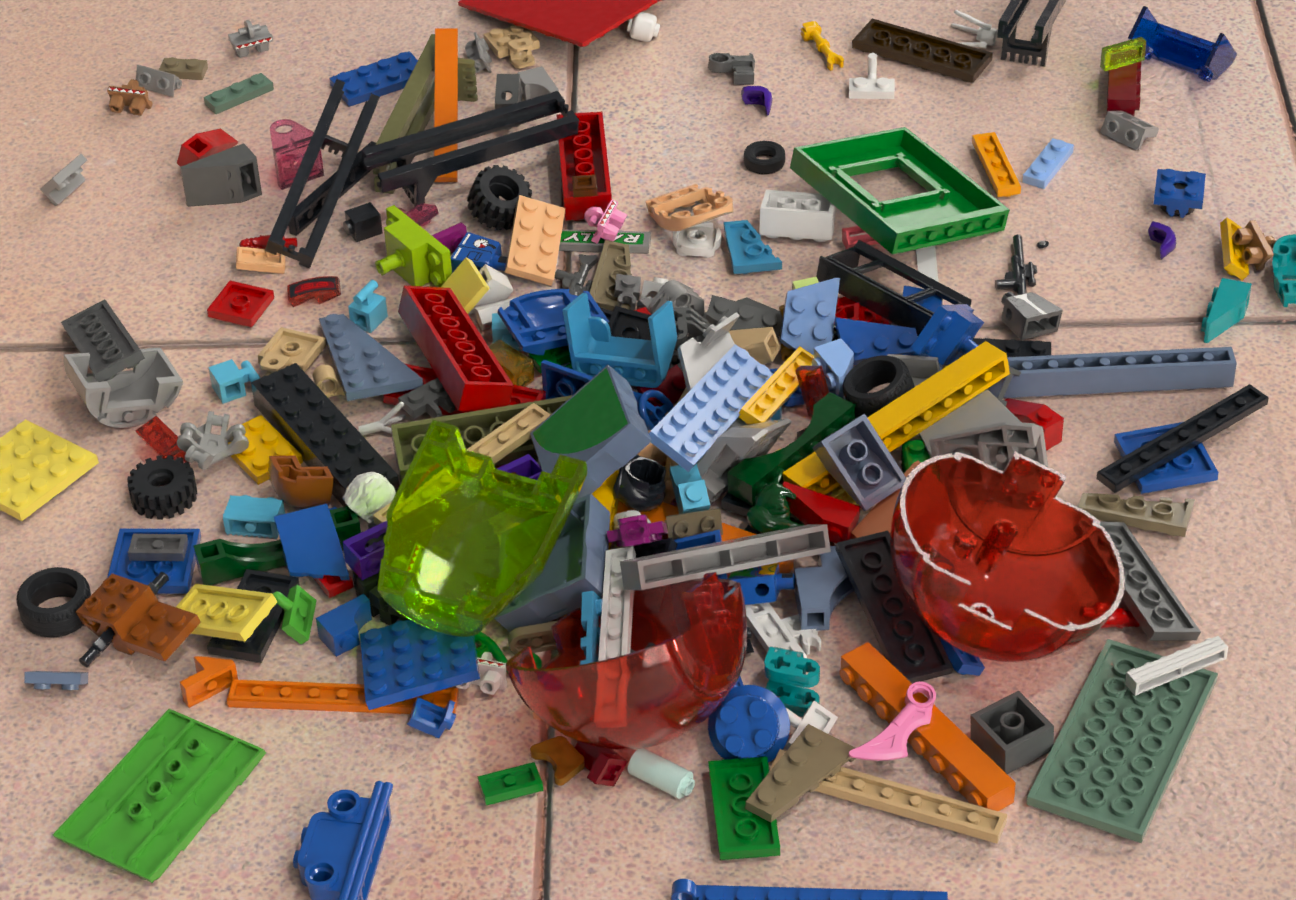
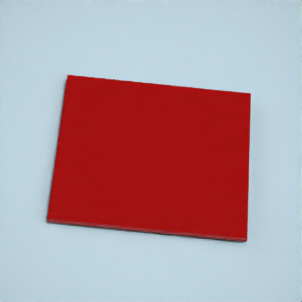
M460 0L458 6L482 13L485 16L497 18L500 21L512 23L515 26L527 28L530 31H536L546 36L575 44L578 47H585L597 38L603 37L605 33L619 27L620 24L634 18L635 15L649 9L650 6L662 0Z

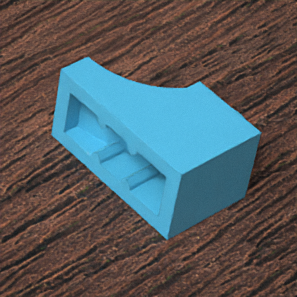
M697 464L689 472L680 465L670 466L669 473L679 514L709 510L710 501L705 480H702Z

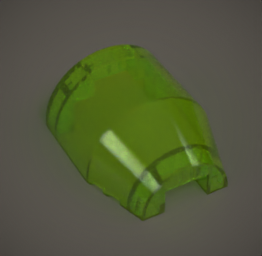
M432 420L387 511V531L383 541L385 545L384 557L381 559L377 589L379 594L400 614L426 628L459 637L477 635L543 573L586 480L588 472L586 461L559 455L551 473L541 471L538 480L495 469L491 457L466 450L458 426Z

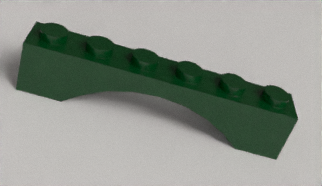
M831 392L813 405L811 422L797 440L773 453L744 459L728 471V493L754 506L757 493L772 481L778 471L784 472L815 452L812 447L855 420V404ZM783 475L781 477L779 484L784 483Z
M348 506L329 510L342 551H344L343 541L361 533L358 516ZM217 539L193 545L197 568L203 585H214L243 577L246 569L263 572L286 566L280 539L258 544H243Z

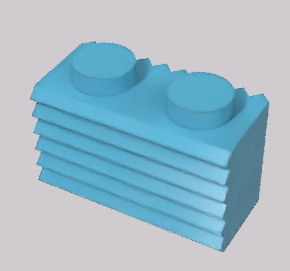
M230 495L223 514L225 533L227 535L232 534L233 536L235 534L238 536L247 535L249 537L252 535L254 538L258 536L259 538L268 537L271 539L273 537L277 539L278 532L274 516L285 514L283 500L274 497L255 498L248 495Z

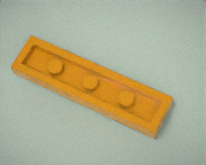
M996 133L972 135V144L997 197L1021 194V185Z

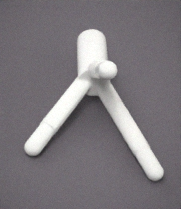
M398 403L380 421L358 426L361 435L364 436L379 431L392 434L391 428L386 426L406 418L404 414L391 418L404 406V403Z

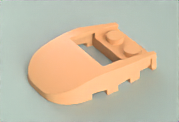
M697 184L645 201L649 215L661 228L670 231H681L733 212V200L730 196H724V192L720 190L716 191L715 194L712 192V188L709 187L698 189ZM696 201L701 203L693 207L694 216H691L690 211H679L673 213L671 217L668 216V214L675 211V208L681 206L690 207L695 205Z

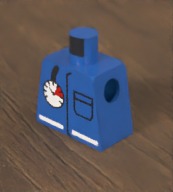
M470 232L465 234L451 256L452 273L466 257L473 261L478 271L485 264L495 270L505 271L507 257L502 256L501 244L498 241Z

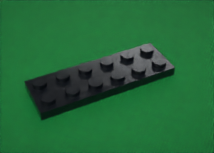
M889 531L838 542L835 550L885 658L912 684L951 674L953 666Z

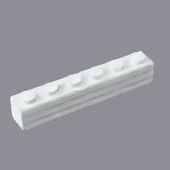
M1219 636L1208 638L1201 643L1193 644L1171 655L1162 656L1156 661L1147 662L1136 669H1130L1126 672L1125 685L1135 696L1197 670L1226 660L1228 646Z

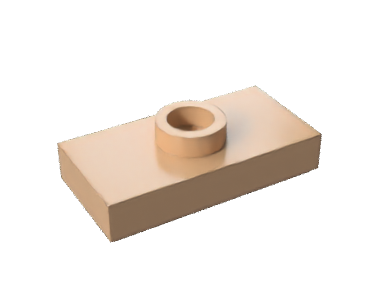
M237 247L236 269L284 274L285 256L279 253L274 255L265 251V249Z

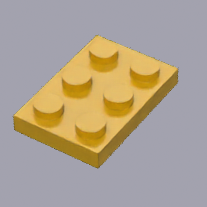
M262 415L241 424L245 427V437L248 438L249 446L245 451L230 456L258 485L269 480V456H296L299 463H303L302 455Z

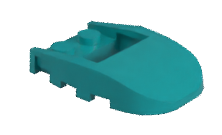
M1296 234L1279 238L1273 247L1274 289L1283 307H1288V304H1296V280H1283L1296 279Z

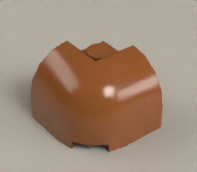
M269 456V480L274 491L283 502L297 508H311L323 504L329 506L332 497L333 476L328 466L301 467L296 456Z

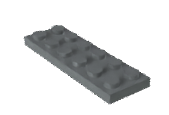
M105 299L61 322L79 353L90 354L88 367L98 382L111 380L118 372L126 368H133L141 360L145 359L140 348Z
M1078 522L1075 531L1150 641L1198 639L1201 631L1124 522Z

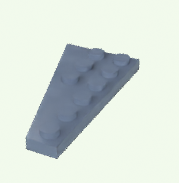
M330 314L319 318L323 337L326 338V345L347 401L416 389L423 385V380L418 374L344 314Z

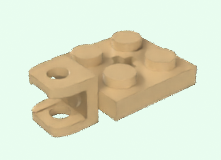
M513 24L511 27L504 29L496 28L483 34L488 47L498 58L509 56L510 63L517 69L535 65V59L532 56L531 50L539 49L540 43L539 39L529 29Z
M281 327L258 354V363L261 366V370H267L264 376L294 363H297L306 372L326 347V338Z

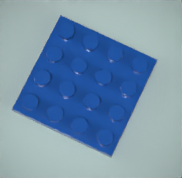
M468 603L451 606L442 611L426 613L417 618L398 621L389 626L378 629L373 628L367 632L360 633L365 702L369 710L480 679L472 616Z

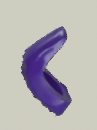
M746 86L742 88L741 97L745 105L765 106L766 116H768L773 101L771 92L763 86Z
M1152 221L1148 234L1152 241L1162 244L1160 247V258L1163 259L1176 248V235L1169 226Z

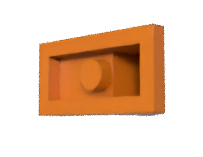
M195 656L194 662L197 673L180 681L183 702L190 708L229 688L232 679L238 680L235 662L230 659Z

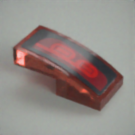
M323 276L290 284L287 286L288 301L292 307H295L315 298L320 305L341 295L340 279L337 276Z

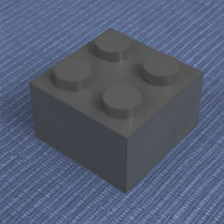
M1020 691L970 715L971 740L1006 774L1049 753L1054 745V725Z

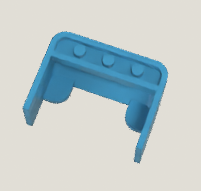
M587 293L580 294L563 309L573 370L594 377L609 365L625 378L631 386L649 388L658 387L666 379L677 343L672 301L664 303L648 318L651 340L611 336L609 324L603 318L591 316Z

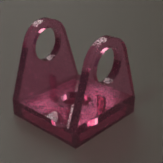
M289 119L275 121L270 126L277 182L281 190L291 187L314 133ZM280 126L292 127V130L285 133L275 131ZM321 149L307 181L324 176Z

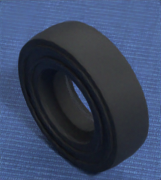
M754 142L744 150L745 167L757 174L775 173L781 170L785 164V150L776 142ZM761 155H768L773 158L763 160L758 159L756 157Z

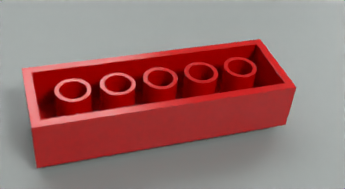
M603 111L574 113L579 119L578 134L558 140L565 221L585 219V212L590 207H600L605 212L612 200ZM556 114V117L560 119L563 118V115ZM596 175L598 196L574 197L572 176Z

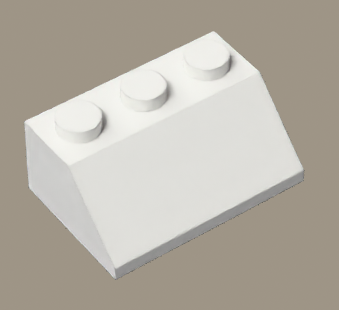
M766 190L760 208L759 235H765L768 238L789 237L792 240L806 238L817 242L832 240L836 207L818 193Z

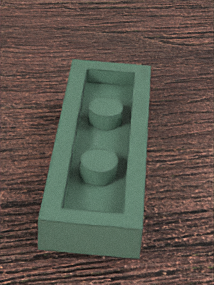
M262 73L255 74L248 79L233 83L229 87L214 91L212 94L205 96L204 103L215 114H219L273 91V82Z

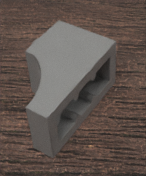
M542 66L517 73L520 74L521 92L524 100L555 91L559 92Z

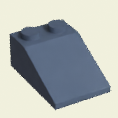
M865 414L812 447L826 470L853 500L861 506L863 511H866L909 483Z

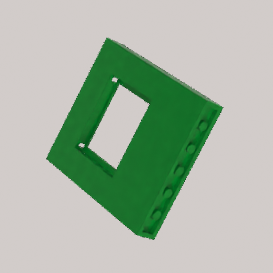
M906 127L794 147L790 169L892 255L1005 230L1010 209ZM899 167L929 192L878 201L850 176Z

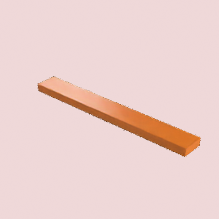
M435 28L434 127L458 121V28ZM458 143L434 150V156L457 150ZM458 170L438 176L434 182H458Z
M232 679L227 704L228 707L411 714L413 704L418 697L369 710L365 702L364 684ZM446 688L418 696L442 708H445L449 700L455 702L452 713L456 714L459 697L458 688Z

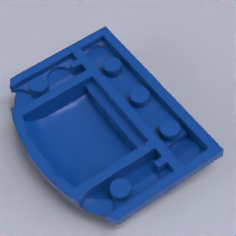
M570 289L536 291L510 300V306L505 310L500 307L498 315L522 351L535 355H544L545 350L568 345L563 309L578 296L571 295L569 293ZM583 291V293L588 295L591 316L603 318L609 323V320L588 291Z

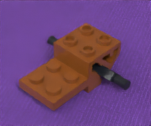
M160 572L148 585L111 574L76 611L82 623L99 637L79 659V662L83 666L89 667L96 657H99L111 643H113V647L117 651L132 656L136 651L165 662L201 621L197 614L157 600L155 595L169 581L168 575L164 572Z

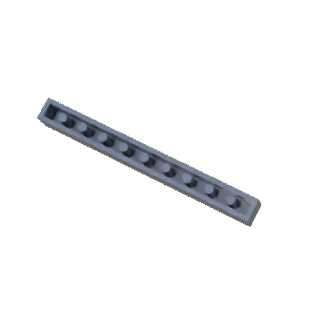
M1232 347L1007 357L1009 367L1021 371L1019 377L1012 376L1004 398L1233 387L1237 362ZM1006 377L988 388L995 397L999 396Z

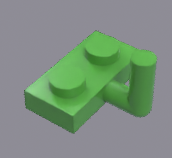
M299 585L289 589L288 598L281 592H274L273 595L277 600L276 604L285 610L281 629L299 644L305 643L310 637L317 600Z

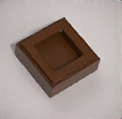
M596 175L572 176L574 197L598 196Z

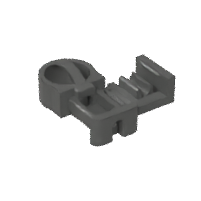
M713 53L709 56L708 69L712 72L725 73L735 71L733 74L734 85H754L755 59L753 54L736 56L730 55V53Z

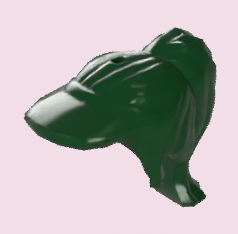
M778 471L772 481L757 493L754 506L747 512L748 524L759 533L803 526L790 520V507L786 497L796 499V495L779 484L783 474L782 471Z

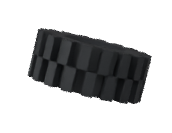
M162 455L156 456L157 460L153 461L151 458L145 459L146 464L138 463L136 465L137 470L132 469L130 476L127 478L133 509L137 510L141 516L146 513V518L149 519L157 516V520H163V516L168 515L169 519L174 518V513L178 512L181 515L185 513L184 508L190 509L192 502H195L197 499L196 481L190 464L187 461L184 463L180 457L174 460V457L168 455L167 459H163Z

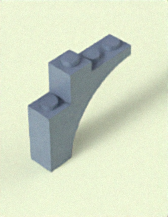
M830 546L831 552L818 554V567L794 568V594L801 630H829L830 617L835 607L854 591L835 550L836 546ZM899 549V550H898L899 555H900L901 559L903 560V559H904L903 551H902V549Z

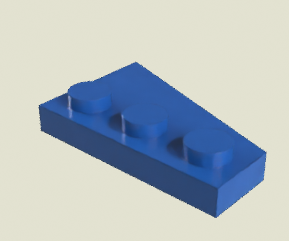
M835 318L834 323L838 339L841 338L854 353L853 365H857L861 361L874 356H887L888 354L920 355L911 349L918 338L915 328Z

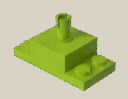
M395 205L386 208L387 226L384 227L387 257L375 262L378 273L385 275L393 270L411 286H423L432 282L435 286L441 287L452 274L450 250Z

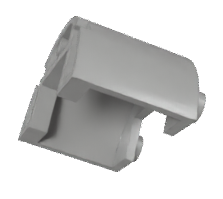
M161 348L140 349L145 359L133 367V370L120 371L114 378L108 381L98 382L93 373L87 374L90 360L89 353L64 354V369L91 415L96 417L99 422L115 428L135 427L158 417L156 413L165 406L169 408L177 398L183 385V380Z

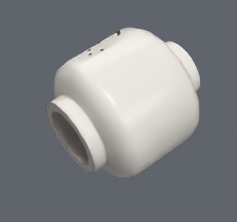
M640 12L634 18L629 19L627 31L630 32V37L633 39L650 42L653 36L657 37L660 24L656 23L657 18L655 15Z

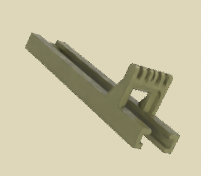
M431 34L376 145L425 130L434 111L435 34ZM458 58V101L475 102L478 100V95L476 94L475 60ZM396 162L374 168L373 174L377 175L378 173L396 168ZM375 176V192L381 193V191L377 187V182H380V179L378 178V176ZM395 190L388 191L385 193L394 194Z

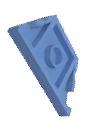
M833 278L786 293L780 343L793 350L800 346L814 355V347L832 342L840 278Z

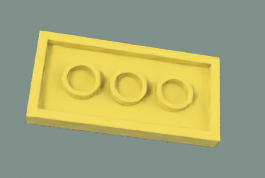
M195 584L176 607L197 614L201 623L191 634L246 641L261 621L269 615L277 600L272 593Z

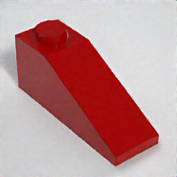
M1010 398L1005 399L1007 401L1005 407L1022 423H1034L1043 427L1046 451L1062 442L1064 423L1062 416L1044 404Z
M784 481L783 486L796 495V499L786 497L790 512L805 525L827 524L830 542L838 543L851 540V532L859 524L861 506Z

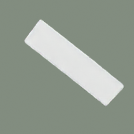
M935 245L916 249L918 271L938 281Z

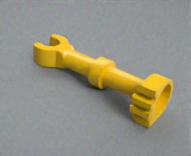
M816 21L803 23V28H801L800 32L802 39L805 42L815 41L816 48L827 59L828 70H833V64H838L840 68H843L844 58L833 53L830 49L828 40L823 39L821 36L822 29Z

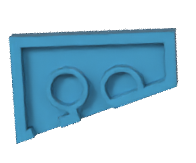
M748 220L723 222L724 234L734 274L782 270V261L779 257L775 258L772 254V249L761 241V236Z
M594 591L582 592L581 609L582 627L584 631H587L586 636L581 638V649L584 651L586 660L580 661V670L595 681L598 673L603 599Z

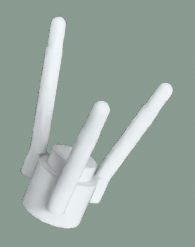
M958 10L954 11L956 15L980 26L979 29H974L952 23L951 27L977 34L976 40L980 41L961 42L960 44L984 49L987 48V45L994 46L998 29L992 28L991 24L979 21Z

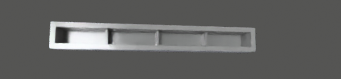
M809 524L620 561L624 590H645L828 553L831 550L827 524Z

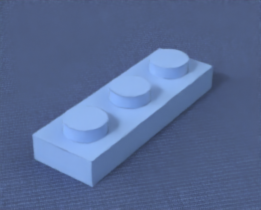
M1052 138L1023 174L1022 183L1045 189L1072 155L1074 145Z

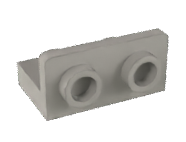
M1108 111L1100 132L1128 147L1140 150L1143 141L1147 137L1157 136L1159 128L1124 111Z
M82 154L78 155L40 188L55 206L61 203L85 181L81 174L83 171L81 166L87 159Z

